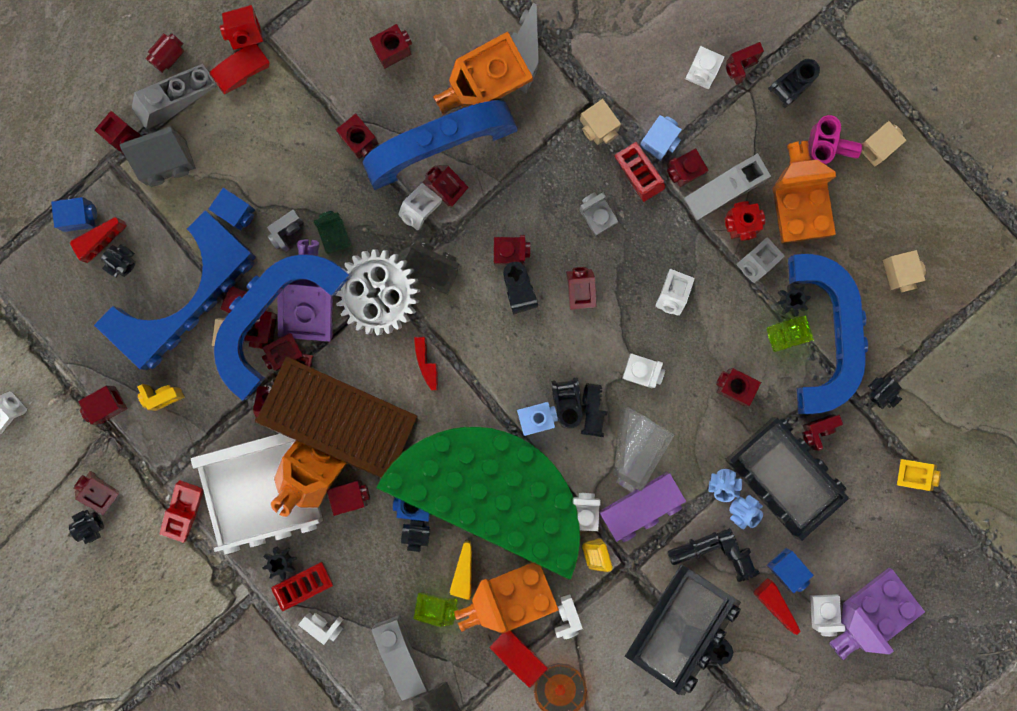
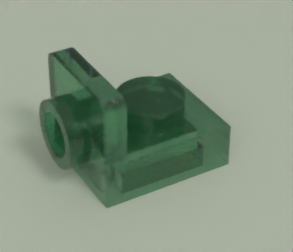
M327 211L320 214L319 219L314 220L327 254L352 246L343 218L338 212Z

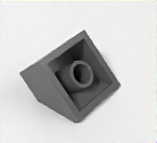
M171 126L120 144L121 150L138 180L151 187L161 185L165 182V179L173 176L174 178L184 177L189 174L190 170L196 169L186 139Z

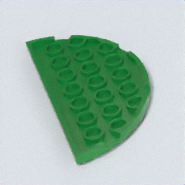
M460 427L435 433L403 452L391 464L376 489L568 580L572 578L580 544V525L577 508L573 504L572 493L556 466L540 450L520 437L505 431L485 427Z

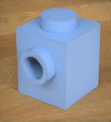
M659 115L643 138L640 147L661 161L668 150L673 153L680 143L681 139L678 138V135L682 129L678 127L679 125L674 119L668 116L664 118Z
M548 402L517 410L524 436L555 428L554 422L558 421L555 406L549 407Z

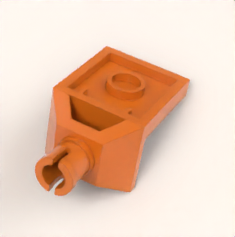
M507 31L456 59L449 79L451 87L438 95H434L433 98L440 108L442 115H444L446 112L459 106L465 108L482 102L498 100L533 81V76Z
M799 141L787 145L790 165L784 169L773 186L782 244L836 235L827 184L836 177V172L818 159L811 160L808 141H801L800 145Z
M295 441L282 457L274 477L279 494L272 500L271 508L277 513L283 505L284 508L279 514L283 517L289 516L295 505L300 508H318L328 488L347 463Z
M530 563L491 580H481L472 599L473 604L454 611L456 620L469 616L468 619L458 623L461 632L481 624V626L491 630L506 633L555 613L559 609L542 567Z

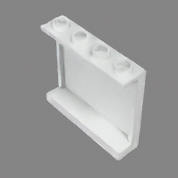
M277 434L190 458L193 469L198 468L218 545V547L214 548V552L223 550L225 555L239 551V545L249 543L250 547L264 544L267 537L275 536L276 540L292 536L291 531L301 529V532L305 533L317 529L316 524L323 521L320 507L300 508L295 505L287 517L279 515L284 508L283 505L277 513L271 508L272 500L279 494L274 477L282 457L296 440L282 434Z

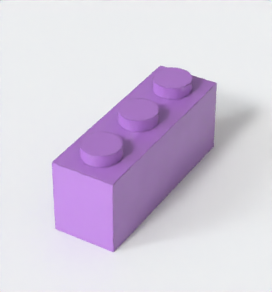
M666 472L600 510L599 514L616 542L619 540L626 542L635 537V531L644 526L645 529L656 525L659 522L658 518L665 513L670 516L682 509L681 504L686 502L671 474Z

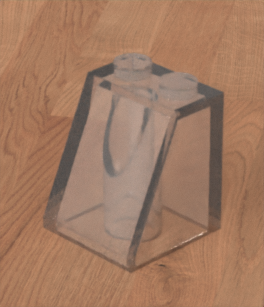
M628 406L622 407L619 413L613 475L618 477L617 484L633 492L635 488L640 491L643 490L675 434Z

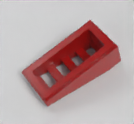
M637 142L614 155L643 202L665 189L664 180ZM637 153V158L630 161L629 163L625 162V160H627L628 158L632 157ZM643 163V166L633 172L631 171L632 168ZM646 172L649 173V175L638 181V177Z
M114 217L71 240L70 245L77 258L82 262L88 263L119 235L127 225L125 221Z
M320 562L271 587V590L283 612L334 585L323 562ZM317 571L323 584L321 586H318L312 574ZM305 576L307 577L313 589L311 591H308L307 586L303 580V577ZM295 581L300 588L301 596H298L292 584ZM285 586L292 598L291 601H288V598L283 590V587Z
M767 578L753 591L754 595L788 631L798 635L801 631L776 584Z

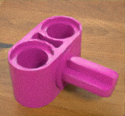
M827 115L822 117L812 127L808 148L811 160L818 159L815 155V150L822 151L825 155V160L819 161L827 165L834 159L835 154L855 159L859 158L862 152V144L840 139V121L835 116ZM821 125L827 126L831 131V135L824 134L821 130Z

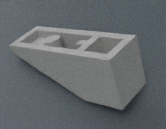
M398 615L376 623L371 630L381 658L401 700L403 701L427 692L401 616Z

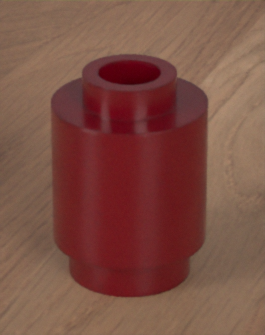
M163 33L148 50L149 55L145 59L163 73L165 69L169 70L184 53V50L181 48L184 43L172 33L169 36Z

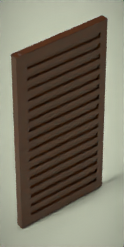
M286 356L263 407L255 419V423L382 478L391 464L401 455L417 415Z

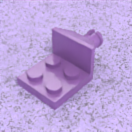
M309 239L298 241V255L318 256V241L312 240L311 245H309ZM307 279L296 280L287 285L277 296L278 337L292 333L294 339L330 342L332 339L333 296L329 295L315 282Z
M888 568L843 603L841 623L845 625L846 631L834 640H831L829 644L833 649L835 648L834 651L842 660H845L848 655L859 648L865 652L891 654L894 650L887 641L925 613V611L891 568Z

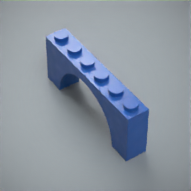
M206 210L187 228L199 246L203 264L199 287L189 303L177 313L158 320H140L132 317L123 309L112 306L94 325L139 369L149 370L157 367L163 360L161 356L168 349L172 350L180 343L181 338L179 337L186 330H192L199 323L198 318L204 311H210L217 304L218 301L216 299L223 292L227 293L236 284L235 279L241 273H247L254 265L253 260L256 256Z

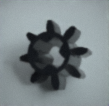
M122 244L118 248L112 245L101 257V261L105 263L102 269L111 276L118 277L120 274L125 277L133 270L136 261L132 259L135 253Z
M789 284L787 285L788 292L784 290L778 291L781 299L775 305H781L783 308L782 315L792 312V316L797 317L799 315L798 309L801 311L808 310L805 303L811 296H805L803 293L804 286L794 289V285ZM794 295L796 297L794 300L796 304L792 306L789 297Z
M889 376L884 380L881 377H876L868 385L872 390L868 395L869 399L881 409H884L886 406L894 408L902 400L898 395L902 391L901 386Z
M88 510L72 516L74 522L69 524V531L75 541L80 542L83 540L84 544L101 538L99 531L104 529V524L98 513H89Z
M410 520V524H403L401 544H408L407 551L420 552L421 546L428 547L430 526H424V521Z
M276 546L273 548L274 555L265 554L263 556L268 561L267 565L262 567V569L269 570L271 573L270 579L280 575L281 580H284L287 576L285 571L293 573L296 570L291 565L297 557H291L288 554L290 551L289 547L280 552L279 547ZM281 557L284 566L279 569L277 568L278 562L275 560Z

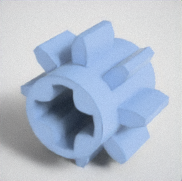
M721 469L717 474H711L708 491L714 492L717 500L730 502L735 497H740L743 480L736 479V472L730 469Z
M748 495L746 499L743 497L736 498L730 506L729 511L733 514L730 520L743 530L746 526L754 528L763 518V512L760 510L763 505L751 495Z

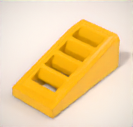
M599 538L582 544L589 569L604 572L612 571L613 567L607 546L602 539Z
M466 540L463 543L449 593L450 595L470 600L472 544L470 540Z

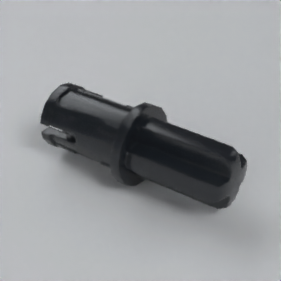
M714 532L697 540L689 539V543L669 550L668 558L672 565H677L693 558L698 560L701 555L721 549L722 546L721 543H718L720 541L719 537Z

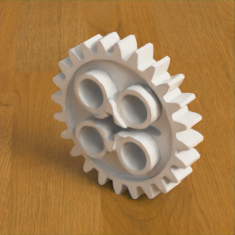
M378 249L372 250L371 256L368 251H363L362 259L359 256H352L354 264L350 262L344 264L348 270L347 272L352 276L343 285L341 291H338L336 296L342 297V300L336 305L345 307L341 316L350 315L347 323L353 324L357 322V331L365 327L366 334H372L375 329L376 335H382L384 328L385 332L389 334L393 332V327L397 330L402 328L400 320L405 323L410 321L406 315L407 313L414 314L416 312L411 307V304L419 303L418 299L413 298V294L420 292V289L413 288V284L418 282V279H410L414 269L405 270L407 261L402 260L398 263V254H393L389 258V251L383 250L381 255ZM380 267L386 273L383 281L377 278V270ZM365 272L368 273V278H369V279H367V278L365 277V275H364ZM358 281L364 286V292L361 295L356 292ZM376 288H380L381 290L378 293L379 297L374 296V293L377 291ZM393 290L399 293V301L396 304L390 298ZM371 304H375L378 309L376 317H373L369 312ZM386 306L390 309L389 313L386 311Z

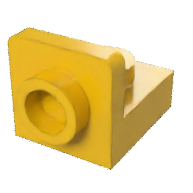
M141 384L137 386L140 392L138 399L147 410L157 411L185 398L181 388L171 387L170 385L155 390L156 395L150 385Z
M901 459L897 485L933 491L934 486H939L941 471H937V465Z

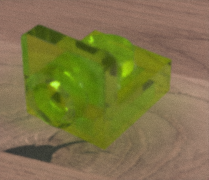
M806 315L769 326L766 329L774 352L814 340Z
M420 592L417 595L413 619L438 627L453 625L456 620L454 611L458 610V599L453 597L443 598Z

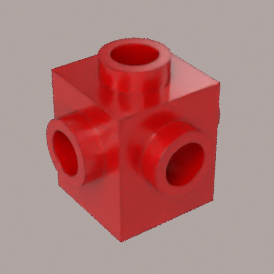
M749 201L735 203L733 205L734 208L726 213L725 217L726 230L730 232L731 239L740 238L741 241L756 238V234L762 231L763 225H765L763 210H759L758 203L751 205ZM745 215L748 216L749 223L744 221L743 217Z

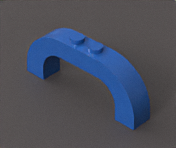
M493 100L474 104L387 140L373 149L364 158L363 165L373 189L376 190L398 181L397 174L418 161L481 136L491 135L493 141L517 132V126L505 101Z
M797 254L788 258L789 284L809 283L817 285L829 295L833 305L836 346V369L834 374L826 383L820 386L796 388L798 414H816L833 410L844 404L853 396L862 381L865 371V353L868 351V340L864 337L863 326L866 325V313L864 310L862 311L861 297L855 281L841 265L820 255Z
M295 255L284 258L270 266L260 277L256 275L248 283L247 288L249 290L243 298L238 296L231 303L229 309L232 311L224 319L216 335L214 346L215 364L225 385L243 401L248 399L265 379L246 360L243 343L250 328L287 285L296 280L307 279L315 282L329 295L335 296L352 275L335 262L315 255Z

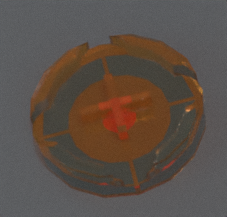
M557 663L549 665V669L534 686L537 705L542 711H579L585 704L587 697L584 677L579 670L569 664Z

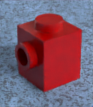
M252 5L222 13L223 25H220L221 34L225 41L229 40L233 50L263 42L261 26Z

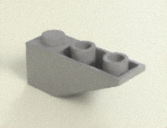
M532 3L530 10L525 9L520 18L519 24L522 26L518 34L514 32L511 38L534 80L539 62L537 5ZM533 81L518 89L527 93Z
M200 64L134 92L132 110L145 129L169 120L215 88L217 84L205 66Z
M757 153L689 194L684 200L696 221L765 183L771 175Z

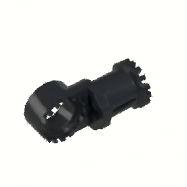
M586 383L582 397L586 418L581 434L604 438L602 428L604 416H607L608 411L599 410L600 398L602 397V394H600L602 390L600 389H602V385Z
M730 528L717 533L720 540L718 543H721L722 552L728 557L729 561L733 562L737 572V582L749 580L748 577L752 579L760 574L759 570L755 569L750 558V548L739 549L738 543H736L737 540L733 539L735 535H731L733 532Z

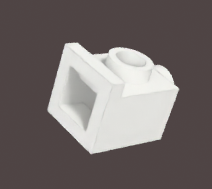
M700 46L685 79L709 89L725 56Z

